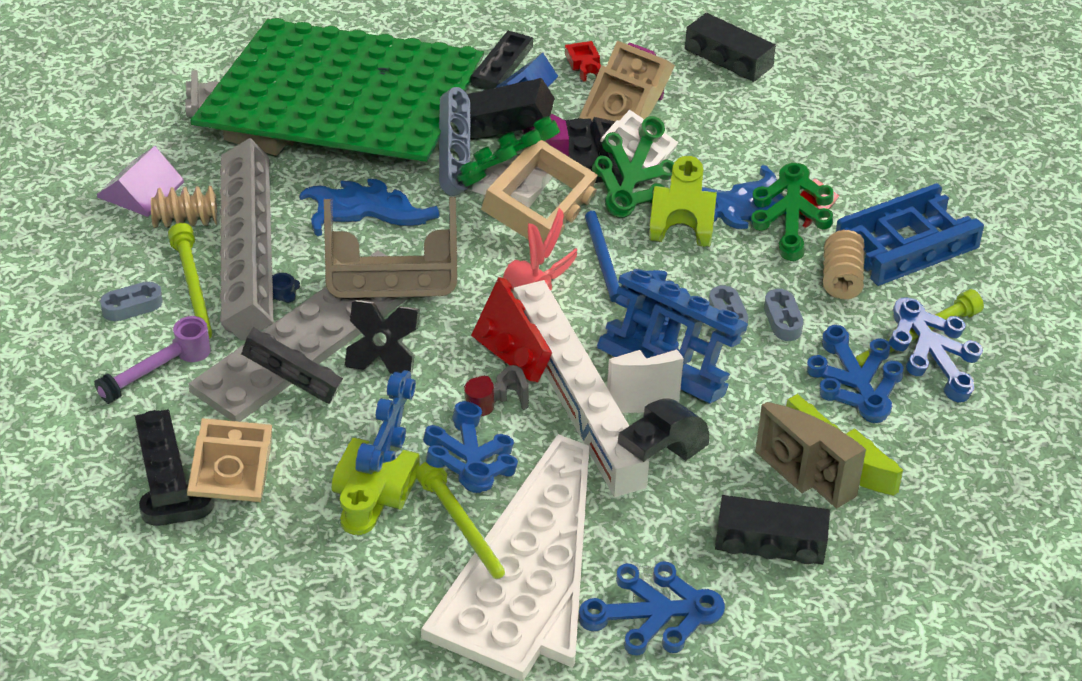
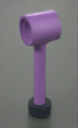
M188 316L178 320L173 327L175 338L172 340V344L115 377L107 373L103 377L96 379L94 385L99 396L107 404H110L113 400L115 401L122 396L120 389L177 356L187 362H198L207 358L211 352L206 322L197 316Z

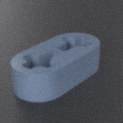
M148 281L110 291L104 294L100 300L102 316L109 321H121L157 310L163 303L161 287L154 282Z
M720 285L711 289L709 295L710 306L719 310L732 311L738 314L740 320L748 323V314L738 292L734 288Z
M773 289L767 292L764 311L774 335L784 341L797 340L802 334L804 322L794 296L784 289Z

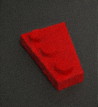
M498 277L471 336L509 366L514 365L521 368L527 380L538 383L551 358L552 351L537 326L530 323L523 312L526 308L521 300L514 297L511 292L513 287L508 279Z

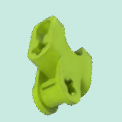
M682 156L678 158L673 164L670 187H654L649 227L650 241L662 242L667 230L671 226L686 224L693 228L696 233L697 246H711L717 192L702 191L704 169L703 164L696 157Z
M356 437L352 438L336 466L331 486L333 493L340 494V505L343 509L340 524L345 532L351 535L366 534L375 527L385 506L399 510L403 508L416 481V471L420 466L419 453L402 450L396 459L383 463L380 472L374 471L372 474L356 471V457L359 447L362 443L369 444V441Z

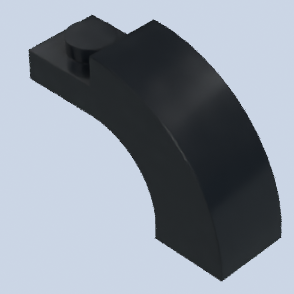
M666 398L646 405L643 417L619 432L617 443L643 462L665 447L687 461L709 445V428L707 423L676 400Z

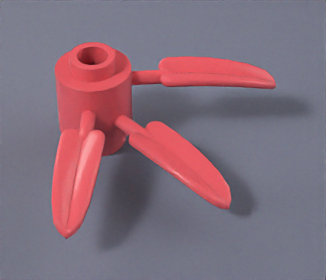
M560 208L544 243L537 226L528 223L530 263L525 260H514L507 266L503 278L508 279L513 287L511 290L514 291V287L545 280L551 291V279H555L564 273L577 257L578 249L574 248L568 255L553 264L550 269L544 272L539 269V265L544 262V258L549 257L558 240L564 218L563 211Z

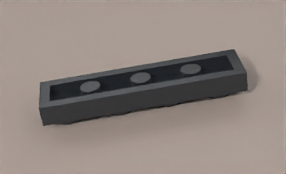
M169 409L161 411L151 410L144 414L134 415L153 507L189 501L187 484Z

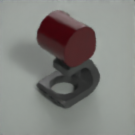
M510 365L497 375L496 383L494 384L491 378L486 375L467 381L464 386L465 401L478 405L482 410L481 416H486L493 411L496 401H507V389L517 392L521 408L525 410L529 407L528 383L522 369L518 366Z

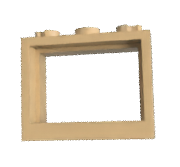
M541 140L530 147H526L487 189L481 210L527 239L528 223L537 226L544 243L559 208L564 214L560 237L565 228L564 224L567 221L572 223L575 220L583 203L589 204L597 191L594 188V184L598 175ZM536 167H539L573 189L547 219L510 196Z

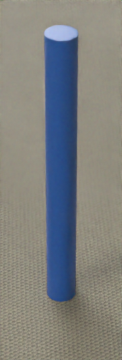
M588 211L585 214V220L610 300L615 302L616 298L620 296V294L616 293L620 285L597 213L595 211Z

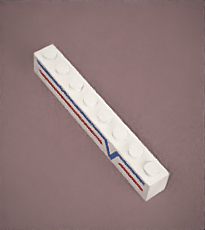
M545 280L514 287V297L521 300L526 308L523 312L530 323L537 326L552 351L551 358L544 372L583 443L589 446V453L612 495L617 497L646 489L649 459L643 462L617 443L619 432L629 425Z

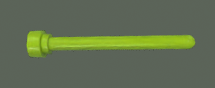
M178 223L173 225L168 231L171 247L179 252L194 316L200 317L206 322L210 339L213 333L191 250L195 243L194 232L189 224Z
M968 289L957 296L954 305L935 315L946 320L950 316H968L970 318L983 311L984 302L976 290ZM928 326L931 331L936 329L931 326ZM911 328L909 333L912 336V342L919 336L917 335L915 330ZM890 346V353H891V352L895 351V349H893V348ZM870 349L855 357L861 368L870 355Z
M427 462L422 463L416 471V479L422 488L426 491L435 492L491 576L495 579L502 578L505 575V568L446 485L447 472L443 467H432Z

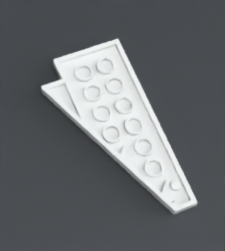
M559 434L556 436L485 537V541L505 568V575L500 579L493 578L475 552L422 627V639L520 681H524L540 654L573 668L576 656L589 461L588 445Z

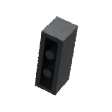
M707 12L686 27L685 50L752 82L759 79L774 65L776 44Z
M538 78L467 94L470 99V140L532 128L535 122L550 116L555 98L544 80Z
M722 495L715 550L726 551L730 554L742 553L762 556L766 559L778 558L799 561L803 564L814 563L824 565L828 543L830 509Z

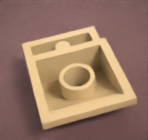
M617 41L606 67L601 65L579 118H591L593 120L594 117L611 121H620L630 110L645 119L656 105L675 65L666 59Z
M202 418L199 436H197L187 496L261 502L271 450L272 425Z

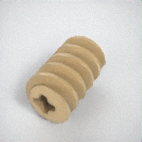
M196 186L193 196H190L187 187H183L180 196H177L174 187H170L168 197L164 196L161 188L157 189L155 197H151L153 228L158 227L160 219H162L165 227H170L173 218L177 224L184 223L187 218L190 226H195L198 217H200L202 224L208 226L210 218L213 217L217 225V202L212 186H208L206 195H202L199 186Z
M837 231L831 234L825 241L823 287L831 296L849 300L858 296L864 287V239L855 231Z

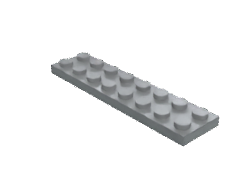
M377 250L376 252H374V253L371 254L370 256H387V255H385L384 253H382V252H380L379 250ZM324 287L262 332L271 334L280 343L302 352L308 359L320 364L361 334L350 322L352 302L356 300L375 302L384 317L410 297L339 298L332 295L327 287ZM244 345L188 383L190 393L229 420L241 422L292 384L241 355Z

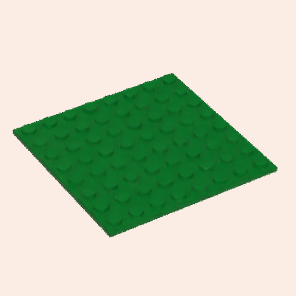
M271 18L265 21L190 121L191 125L427 162L440 138V97L453 87H459L466 91L471 81V75L478 68L484 57V51L476 50L471 46L454 47L448 46V44L443 42L427 43L421 42L416 38L400 39L393 38L389 34L373 35L366 34L362 30L346 31L339 30L335 26L319 27L312 26L308 22L292 23L285 22L281 18ZM378 68H387V69H389V70L386 71V72H383V73H386V74H379V72L385 71V70H378Z

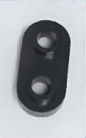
M149 491L141 497L139 508L141 518L145 523L161 526L202 519L212 511L213 500L208 497L189 496V501L153 507Z

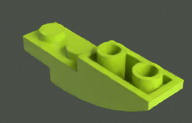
M798 393L787 399V407L807 413L839 429L837 425L831 423L817 411L814 405L808 403ZM855 428L845 433L866 449L859 486L892 496L899 493L903 469L899 467L897 462L885 455L870 439L864 437Z

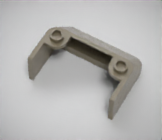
M449 197V229L435 230L427 235L424 241V256L360 257L359 242L352 233L333 231V199H324L325 282L328 291L332 295L339 298L445 296L455 289L457 285L456 197Z

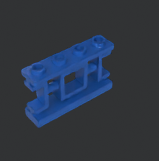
M936 183L838 219L836 232L851 230L861 235L864 239V251L866 252L864 269L866 271L872 270L870 279L877 286L979 248L984 224L977 218L971 219L969 216H965L955 220L946 212L949 197L946 194L941 196L942 187ZM910 226L917 235L904 239L896 230ZM875 232L877 237H874L871 233Z
M634 269L620 275L618 282L622 285L618 286L616 293L630 299L623 322L618 319L607 322L605 328L607 333L600 336L597 348L614 357L641 350L646 359L678 350L683 357L681 390L708 403L724 397L729 385L725 381L728 380L730 374L717 368L716 364L723 344L731 348L740 344L742 339L740 335L746 331L748 323L740 320L738 314L732 311L719 310L710 306V302L705 298L689 296L681 292V288L675 284L661 283L653 279L652 274L645 270ZM646 296L659 301V303L654 305L652 315L642 311ZM665 317L687 326L680 349L659 340ZM637 323L647 328L643 342L631 337L635 333ZM703 323L717 329L712 332L709 343L698 338ZM694 351L705 356L700 370L686 364L691 362Z

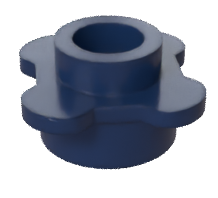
M288 273L272 275L273 300L276 299L286 303L293 302L296 299L295 291L300 288V282Z

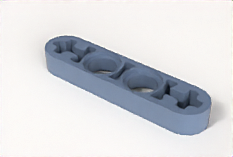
M453 87L440 97L439 129L441 130L439 138V183L442 190L449 196H457L469 188V186L465 187L462 181H458L456 176L461 173L459 167L470 162V99L463 89ZM451 122L458 127L459 134L453 131ZM450 148L457 152L459 161L452 156Z

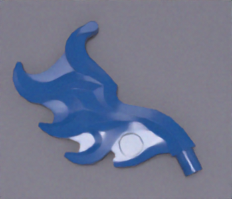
M762 165L760 175L764 178L759 181L733 185L730 191L702 187V191L717 192L714 222L717 221V218H721L730 227L748 229L749 223L743 220L752 221L751 215L756 210H768L784 198V196L778 194L772 198L771 204L766 207H757L753 203L752 193L754 189L761 186L769 187L777 180L776 175L768 166Z
M377 179L367 180L368 185L371 187L362 186L353 181H341V187L344 189H332L318 185L304 189L299 195L300 200L312 198L318 203V212L311 218L312 229L316 236L322 235L324 199H333V222L361 221L364 217L370 216L390 224L412 226L426 224V221L440 217L437 206L425 209L415 208L410 204L405 194L397 189H394L393 192H387L385 183Z

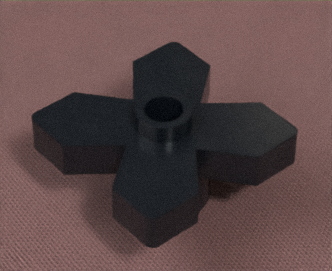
M362 300L352 302L350 322L364 337L346 348L345 366L347 368L365 370L380 356L390 374H394V372L402 373L404 370L410 371L412 374L415 355L402 341L403 337L418 329L420 310L418 308L400 306L387 319H384L375 302ZM379 333H383L386 336V343L381 341Z

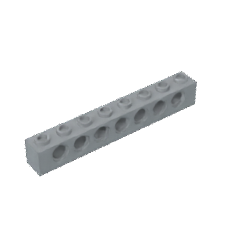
M251 138L222 154L220 169V321L226 331L232 332L240 340H245L253 327L261 331L274 323L269 157Z

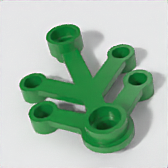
M550 116L538 120L533 124L535 130L524 134L519 140H517L514 132L500 137L497 140L500 147L493 154L489 146L478 150L473 154L475 160L459 167L461 173L456 176L458 181H462L465 187L472 185L486 176L485 169L511 159L521 149L530 147L541 140L546 141L560 132L556 121L551 120Z
M648 116L638 128L640 141L631 162L622 146V137L618 133L610 132L602 141L603 149L608 153H612L623 177L621 186H619L611 170L613 166L612 161L606 156L597 157L592 164V171L599 177H602L608 194L605 198V206L613 216L625 218L631 215L635 205L646 202L653 203L654 187H664L660 183H654L647 190L632 193L635 184L656 178L662 180L671 179L674 164L671 160L665 159L658 165L642 169L652 143L658 142L665 132V125L658 117ZM608 140H613L616 146L611 145ZM598 163L605 165L606 169H601ZM663 167L668 168L670 173L665 172ZM616 201L621 202L623 204V207L618 205Z
M796 162L784 165L779 171V179L769 187H757L752 193L753 203L757 207H766L771 204L772 198L787 189V195L768 210H756L752 213L751 220L752 227L755 230L763 231L770 227L771 222L786 212V233L779 241V253L782 258L789 261H797L805 253L804 241L798 235L799 211L814 221L815 226L819 229H829L833 225V213L827 208L818 209L800 195V190L803 189L815 197L818 205L828 206L834 201L833 188L828 185L819 186L809 178L810 172L807 166Z

